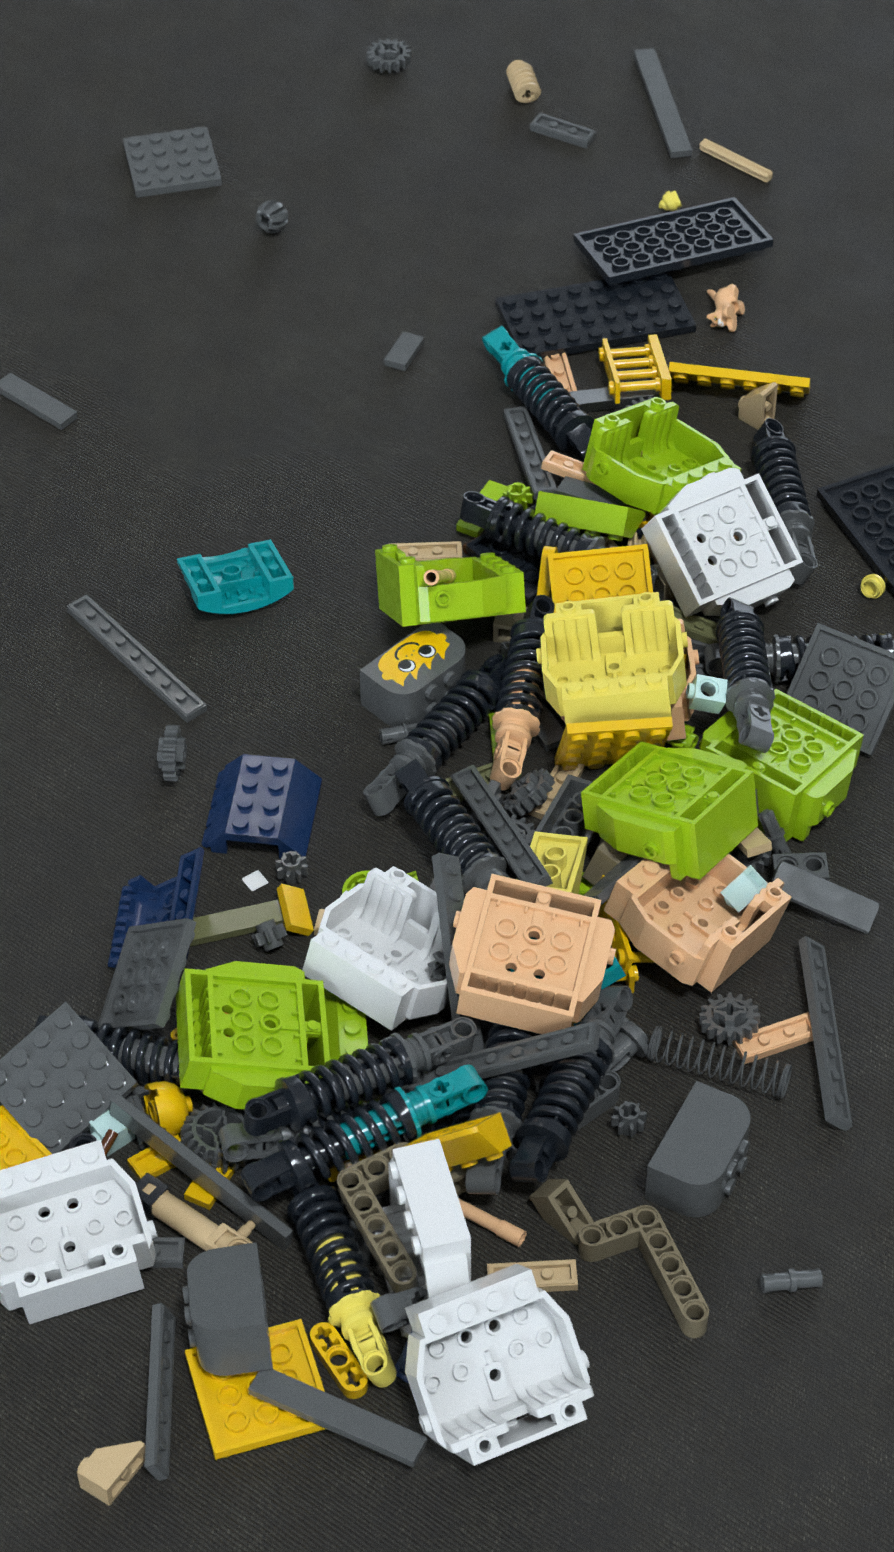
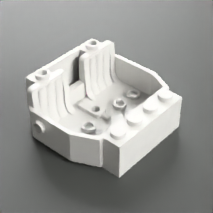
M728 468L718 473L712 472L702 479L684 486L664 509L641 529L685 618L701 611L706 616H720L721 608L729 597L753 608L762 604L768 607L778 602V597L790 588L795 580L791 572L803 563L760 475L756 474L744 479L740 470L735 468ZM733 535L738 536L739 541L735 540ZM697 537L702 539V543L697 540ZM708 559H711L714 565L709 564Z
M395 866L386 872L373 868L368 872L365 883L358 884L350 891H345L339 899L325 908L318 934L311 939L302 970L305 972V976L311 980L323 981L325 989L391 1031L407 1018L414 1019L439 1013L450 1004L447 978L442 981L436 977L431 978V967L427 966L428 963L435 960L433 953L440 951L443 954L436 892Z
M436 1139L392 1149L393 1158L388 1162L390 1206L383 1207L382 1209L416 1266L419 1287L427 1290L429 1299L471 1282V1237L440 1140ZM376 1230L372 1234H381L383 1231ZM390 1253L387 1254L385 1257L392 1258L395 1257L397 1254ZM402 1277L399 1279V1281L405 1282L411 1278ZM385 1278L389 1293H394ZM411 1325L399 1328L401 1336L408 1338L412 1331Z
M101 1140L0 1170V1302L9 1311L23 1307L28 1323L32 1324L144 1289L140 1270L154 1265L156 1252L152 1238L158 1237L153 1220H146L136 1183L113 1159L106 1160ZM71 1203H78L76 1208H69ZM42 1212H50L47 1217H40ZM69 1246L75 1247V1250L72 1252L65 1251Z
M514 1264L405 1308L413 1333L408 1335L405 1373L420 1415L419 1422L423 1432L451 1453L458 1455L475 1466L587 1419L582 1401L594 1396L592 1387L589 1385L590 1378L587 1368L590 1365L588 1358L583 1350L580 1351L570 1317L545 1290L537 1287L531 1269ZM492 1320L497 1321V1327L494 1330L489 1329V1323ZM464 1331H468V1340L462 1342L461 1334ZM497 1369V1377L490 1379L489 1374L491 1370ZM524 1414H531L519 1420L516 1419L517 1417L522 1416Z

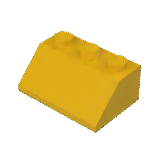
M501 1112L426 1133L405 1145L409 1146L439 1139L449 1171L453 1170L452 1166L459 1164L462 1169L478 1163L477 1159L486 1157L487 1161L498 1159L504 1156L502 1151L512 1146Z

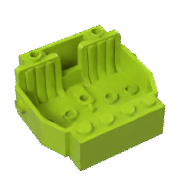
M654 397L594 420L582 470L586 471V476L591 482L624 503L648 511L653 515H658L684 486L698 481L712 472L718 473L728 468L739 469L741 472L742 468L730 460L729 456L717 442L678 420L679 405L674 402L666 403L664 399Z
M386 544L382 546V549L375 550L379 609L402 627L526 612L524 573L514 565L509 564L508 561L495 556V553L480 554V558L464 557L416 561L414 556H406L403 551L397 548V544ZM433 569H452L456 573V579L448 584L428 585L424 581V574L426 571Z
M775 689L774 706L770 713L774 740L766 753H761L739 743L737 720L730 710L704 731L699 748L703 751L743 761L748 766V770L754 771L759 813L765 809L773 810L779 826L785 831L784 838L786 842L792 837L803 841L809 836L811 826L817 825L825 817H830L834 809L846 799L864 734ZM758 817V827H757V828H758L761 832L765 833V831H764V829H763V826H762V824H761V822H760V819H759V817Z
M640 741L581 792L585 829L599 833L600 837L617 851L669 865L671 877L680 881L685 876L699 880L703 878L758 827L754 771L748 770V766L741 760L695 748H665Z
M241 961L226 963L206 970L184 969L176 994L180 1088L203 1090V1095L235 1109H245V1105L250 1099L275 1091L276 1079L292 1076L303 1070L311 1071L312 1067L316 1065L324 1066L330 1060L323 981L305 979V972L295 966Z

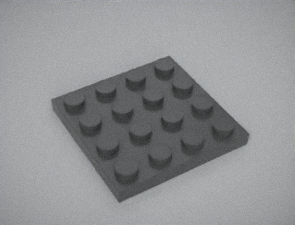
M207 126L122 138L136 198L222 186L221 175Z
M817 623L787 691V695L864 734L860 752L873 756L894 708V653Z
M185 918L128 928L100 1016L99 1028L104 1023H110L113 1031L118 1026H123L126 1031L165 1027L170 1018V1007L173 998L178 992V981L181 972L186 966V955L190 944L194 940V929L197 922Z
M66 1001L0 1059V1102L29 1136L38 1139L52 1154L67 1150L72 1137L80 1133H86L90 1129L89 1122L91 1120L94 1121L110 1110V1099L116 1093L125 1098L139 1086L138 1082Z

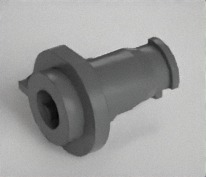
M626 1016L613 1045L615 1048V1059L607 1069L614 1072L621 1069L634 1055L640 1058H644L647 1055L649 1043L647 1035L635 1023L629 1021Z

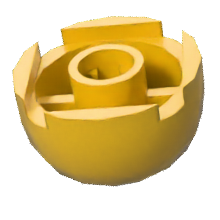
M168 1081L146 1084L144 1089L149 1090V1095H144L146 1114L150 1115L154 1122L172 1136L178 1134L181 1131V1127H183L188 1113L193 1111L190 1096H184L180 1087Z

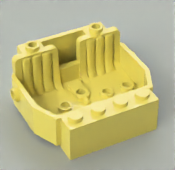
M644 592L635 595L555 603L556 613L544 615L545 632L540 637L541 648H536L537 662L542 664L546 700L560 716L565 717V724L672 717L671 704H676L687 685L683 648L688 647L687 632H681L680 621L674 616L672 601H660L659 592Z

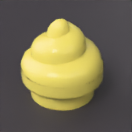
M676 190L665 192L662 200L659 202L658 207L660 209L671 212L682 207Z
M869 574L863 578L861 592L864 596L876 599L885 592V582L879 575Z

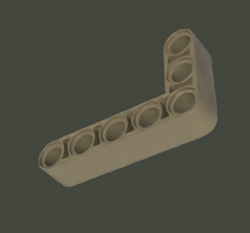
M407 1142L395 1144L384 1151L374 1154L372 1157L359 1161L357 1164L342 1170L337 1176L340 1198L394 1293L419 1287L416 1266L375 1195L389 1189L388 1162L393 1158L392 1149L403 1147L408 1144ZM375 1172H383L381 1175L378 1176L372 1175ZM351 1184L357 1185L354 1188H346ZM363 1207L370 1208L367 1211H359V1209ZM376 1230L383 1231L381 1234H372ZM390 1253L397 1254L395 1257L392 1258L385 1257L387 1254ZM402 1277L411 1278L405 1282L399 1281V1279Z
M649 1205L638 1206L586 1224L580 1229L578 1253L587 1262H596L639 1247L681 1331L690 1338H699L706 1333L709 1308L656 1208ZM695 1317L699 1320H692L690 1318Z

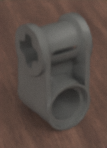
M414 1287L398 1293L385 1294L374 1299L370 1305L380 1331L387 1333L410 1325L405 1308L428 1299V1294L425 1288Z

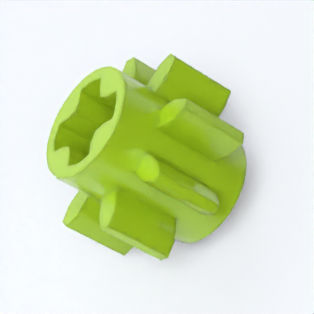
M517 482L508 485V491L503 492V496H507L511 501L522 504L523 511L527 509L528 504L533 503L530 486L526 487L522 483Z
M685 724L686 739L667 741V744L672 745L671 748H695L699 736L693 734L695 727Z

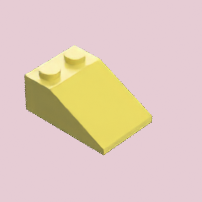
M534 832L530 847L551 876L553 884L546 887L579 894L588 837Z

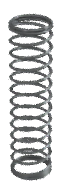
M661 1026L654 1028L647 1050L648 1060L653 1061L655 1058L656 1063H659L665 1056L666 1065L670 1066L676 1058L677 1069L682 1068L686 1062L688 1072H691L697 1064L698 1075H702L708 1066L709 1078H712L718 1070L720 1081H723L729 1073V1082L734 1084L740 1075L739 1083L742 1088L747 1085L750 1079V1087L754 1091L761 1081V1092L763 1094L769 1090L772 1084L773 1097L777 1096L782 1099L785 1096L792 1072L791 1064L787 1063L785 1065L778 1090L774 1094L779 1060L776 1062L772 1077L764 1091V1078L769 1060L768 1057L765 1060L760 1077L753 1088L757 1054L755 1055L749 1075L742 1085L747 1051L744 1052L738 1073L732 1081V1068L737 1049L733 1050L729 1066L721 1079V1067L726 1045L723 1046L718 1064L713 1074L710 1075L715 1042H713L707 1062L700 1072V1059L705 1043L704 1039L701 1042L697 1058L691 1069H689L690 1052L694 1036L691 1037L686 1056L679 1066V1051L684 1034L681 1033L675 1054L670 1063H668V1051L673 1030L670 1031L665 1050L658 1060L657 1052L663 1028Z

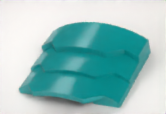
M272 540L247 544L248 548H242L219 556L202 557L201 554L177 558V563L191 590V596L197 608L205 612L217 614L248 612L272 604L294 590L293 576Z

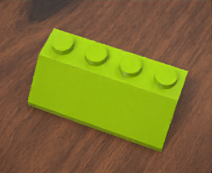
M543 491L538 493L535 515L544 513L546 521L551 517L555 518L557 525L565 522L569 526V531L573 527L586 530L591 536L600 537L601 533L609 534L608 539L621 542L623 537L632 539L646 514L645 511Z
M324 988L330 1060H338L344 1054L352 1055L353 1051L359 1048L365 1049L368 1046L366 1014Z

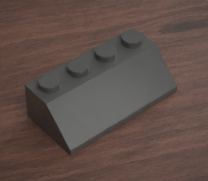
M568 774L535 831L588 837V846L595 831L585 829L581 792L592 781ZM533 835L528 842L529 846L531 845Z

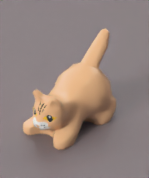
M730 284L727 287L720 288L717 293L715 290H707V294L714 300L716 306L715 312L707 315V318L712 321L710 327H725L727 325L730 332H735L737 328V314L743 315L745 313L744 303L738 300L739 290L736 285Z

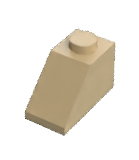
M772 382L744 395L738 403V419L757 430L767 418L775 419L778 384Z
M141 1441L97 1448L90 1457H85L78 1467L77 1475L80 1488L110 1506L145 1463V1444Z

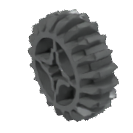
M213 1102L210 1108L202 1104L200 1110L193 1109L190 1116L186 1117L183 1127H181L180 1142L215 1170L216 1168H221L222 1173L225 1174L230 1165L233 1172H236L239 1166L245 1167L248 1163V1160L239 1162L227 1161L224 1158L221 1143L217 1141L219 1130L224 1125L244 1122V1112L238 1113L237 1109L227 1108L226 1104L218 1107Z

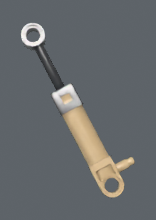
M89 1133L77 1134L70 1140L69 1149L95 1142L97 1139ZM146 1173L139 1181L131 1177L136 1183L145 1216L153 1221L156 1218L203 1250L207 1251L215 1248L252 1243L247 1237L255 1228L253 1221L249 1220L238 1231H235L225 1223L219 1226L172 1195L170 1187L150 1173Z

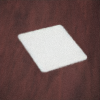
M259 870L242 878L251 891L268 884V881Z

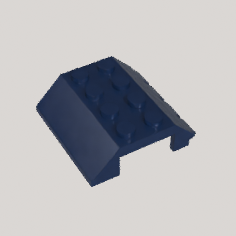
M248 754L241 755L225 765L224 770L218 773L215 785L216 790H214L211 802L212 809L209 810L206 823L207 829L204 831L202 846L211 848L213 853L227 854V840L278 845L279 859L282 858L283 853L289 851H297L301 857H307L322 778L296 759Z
M202 847L180 856L176 877L154 886L143 876L139 875L128 880L129 886L122 887L108 967L116 968L129 927L185 918L194 921L203 868L204 849ZM189 949L186 955V959H188Z

